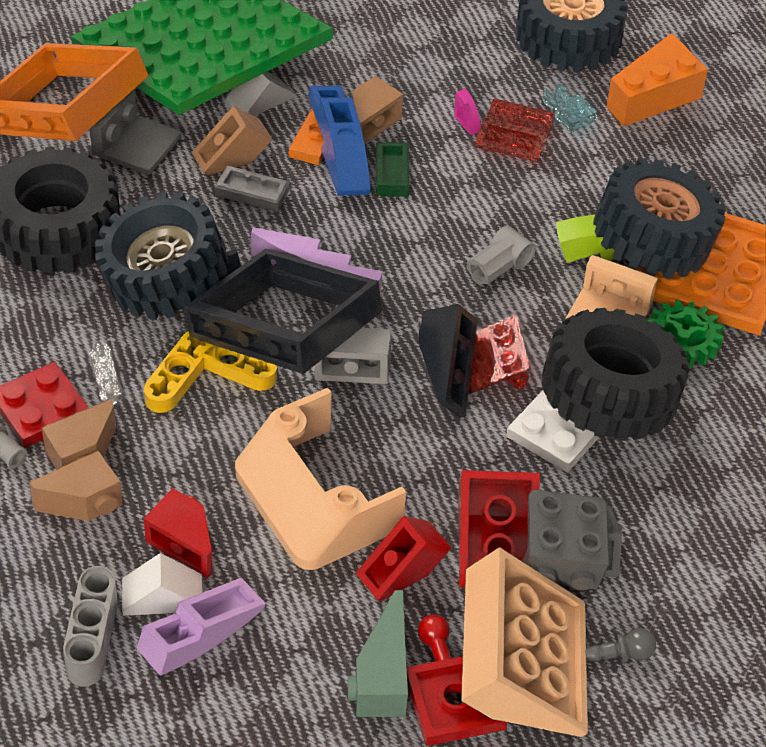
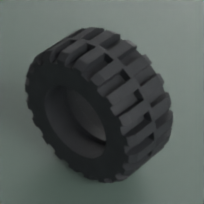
M45 147L44 151L38 152L35 149L25 153V156L19 157L17 155L10 159L8 166L2 165L0 167V254L4 257L7 256V260L16 266L22 264L25 270L31 272L43 270L44 274H54V271L69 273L73 272L76 267L81 266L83 269L90 266L97 253L95 242L101 239L100 229L102 226L111 227L109 218L114 213L121 216L118 185L116 184L115 176L107 169V166L97 158L93 160V156L86 152L76 153L73 148L64 147L63 150H55L54 147ZM51 206L73 208L58 214L36 213V211Z
M596 308L593 312H590L588 309L575 314V316L572 315L565 319L553 333L541 375L542 388L548 402L553 409H558L559 416L566 422L571 420L576 428L582 431L587 429L594 432V436L604 438L606 435L614 437V440L624 441L627 437L638 440L643 439L647 434L651 436L663 430L673 420L688 380L689 363L681 344H677L676 338L670 332L666 333L663 331L660 324L655 321L651 323L645 320V316L640 314L625 313L626 310L621 309L607 311L606 308Z

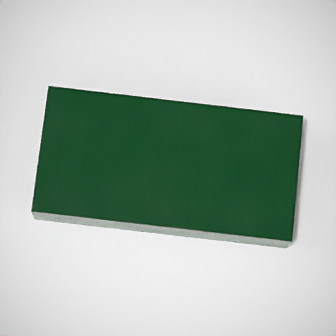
M376 142V196L409 197V143Z

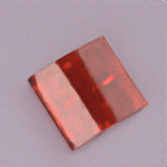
M493 98L487 117L483 118L475 141V147L538 162L553 126L555 113Z

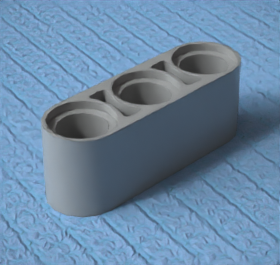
M92 566L82 572L78 581L63 646L67 677L74 685L81 687L97 683L103 675L118 606L115 575L109 568L104 566ZM80 659H88L86 661H78Z

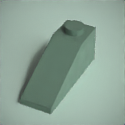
M403 590L394 591L356 659V676H348V701H356V717H406L408 689Z

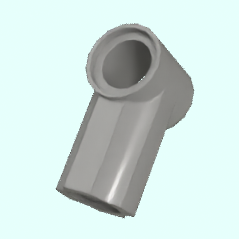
M504 226L497 231L489 246L467 260V270L471 274L472 280L480 286L483 284L488 285L512 267L516 269L524 268L533 258L536 245L512 227Z

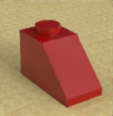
M172 488L144 517L145 541L202 574L204 577L209 578L213 573L212 549L204 506L195 497L184 495Z
M403 516L356 574L378 601H383L391 597L394 591L403 590L427 577L452 547L429 521Z

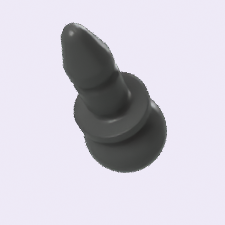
M635 628L628 632L626 636L617 634L618 641L616 643L608 642L600 646H591L585 650L586 661L591 662L616 658L618 655L622 657L623 662H627L630 657L641 661L653 655L656 649V640L647 629Z

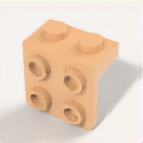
M592 255L586 266L583 288L566 319L572 315L575 316V314L588 309L590 312H593L596 308H606L607 311H614L615 309L626 310L625 313L635 315L637 313L645 316L646 319L652 308L658 278Z

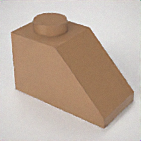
M374 76L353 90L352 98L360 121L364 144L402 119L403 94L378 77Z
M233 106L192 151V154L203 173L211 175L224 171L227 165L236 168L252 163L273 139L260 119Z
M111 399L42 427L45 452L56 470L96 451H99L104 457L116 430L115 410Z
M99 451L29 482L32 505L38 512L90 521L98 516L107 515L123 505L120 480Z

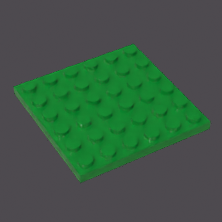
M148 0L136 3L133 8L122 13L112 14L107 20L96 25L86 26L81 32L71 36L72 44L137 48L149 76L136 88L178 115L334 39L332 27L283 0Z

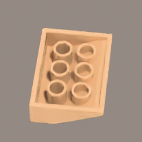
M499 547L466 569L462 702L495 720L579 737L587 735L585 602Z

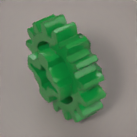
M676 300L675 306L672 308L667 303H663L661 311L654 309L651 318H648L647 321L651 323L653 321L657 322L662 326L663 331L666 333L670 332L676 338L677 344H681L685 351L689 369L693 368L695 361L704 366L707 364L708 358L715 359L718 350L721 349L724 337L722 335L723 325L716 324L718 316H707V307L704 306L697 310L694 308V302L691 301L687 307L682 306L679 300Z

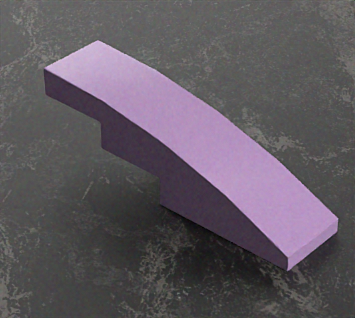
M252 228V257H255L264 249H269L379 281L381 297L382 271L351 266V255L320 250V239ZM271 259L272 265L276 264V260Z

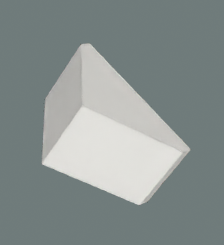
M161 553L122 578L123 616L176 613L180 601L203 593L202 574Z

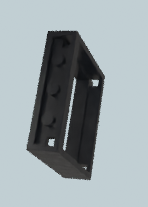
M264 249L187 304L185 311L190 338L305 374L382 312L379 281ZM271 259L276 260V264L272 265ZM271 286L338 305V307L304 333L235 313Z

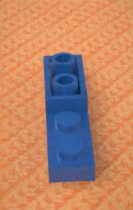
M341 85L310 86L308 97L324 139L321 150L337 195H369L370 178L366 149L352 97H345Z

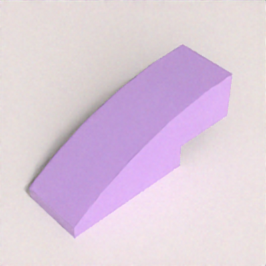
M242 578L236 579L180 601L175 614L143 626L137 650L160 676L201 656L227 639L260 613L266 603Z

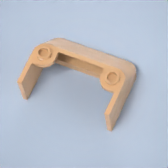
M325 388L273 411L235 462L237 481L294 564L306 570L321 568L384 539L405 513L406 491L403 487L369 502L361 491L352 486H338L325 492L293 448L330 431L332 392L329 388Z

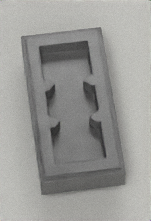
M228 165L215 185L216 196L276 212L279 211L289 192V181Z

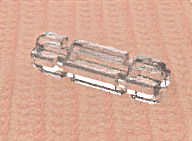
M96 343L94 345L95 348L90 350V357L101 402L103 403L111 399L113 404L117 405V401L122 399V392L111 347Z

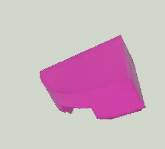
M465 88L456 92L454 117L470 135L480 132V118L474 100Z

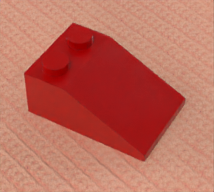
M461 471L458 499L459 588H465L466 569L499 547L518 560H523L528 548V497L531 491L539 490L540 473Z

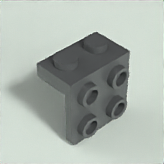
M541 490L531 491L528 497V548L522 562L558 585L573 587L577 590H597L609 565L606 502L598 497Z

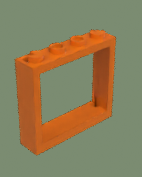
M45 43L0 81V135L77 141L149 76L138 49L134 47ZM57 76L97 78L67 105L28 102Z

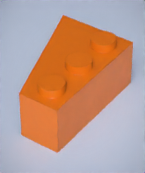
M671 33L611 78L606 108L623 126L696 101L702 98L708 69Z

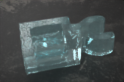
M557 84L555 95L547 89L544 90L543 103L552 108V116L571 133L596 121L597 111L579 94L570 97L564 85Z

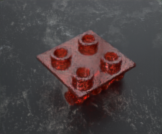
M511 316L477 330L469 394L507 380L515 389L524 388L529 380L527 371L531 370L518 316Z

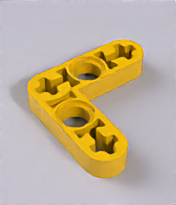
M187 331L144 386L145 405L148 409L157 413H165L172 410L204 369L258 391L267 390L276 384L277 365L190 338L189 331ZM192 347L196 348V349L193 351V357H192ZM226 355H233L239 359L232 364L220 361ZM175 366H185L189 369L188 372L181 375L170 372ZM166 384H168V385H167V394H164L163 392H164L165 389H166Z

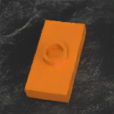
M313 108L289 147V157L320 165L324 158L321 150L324 139Z

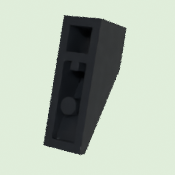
M455 304L423 311L418 344L439 404L457 417L463 418L466 417L478 319L461 305Z

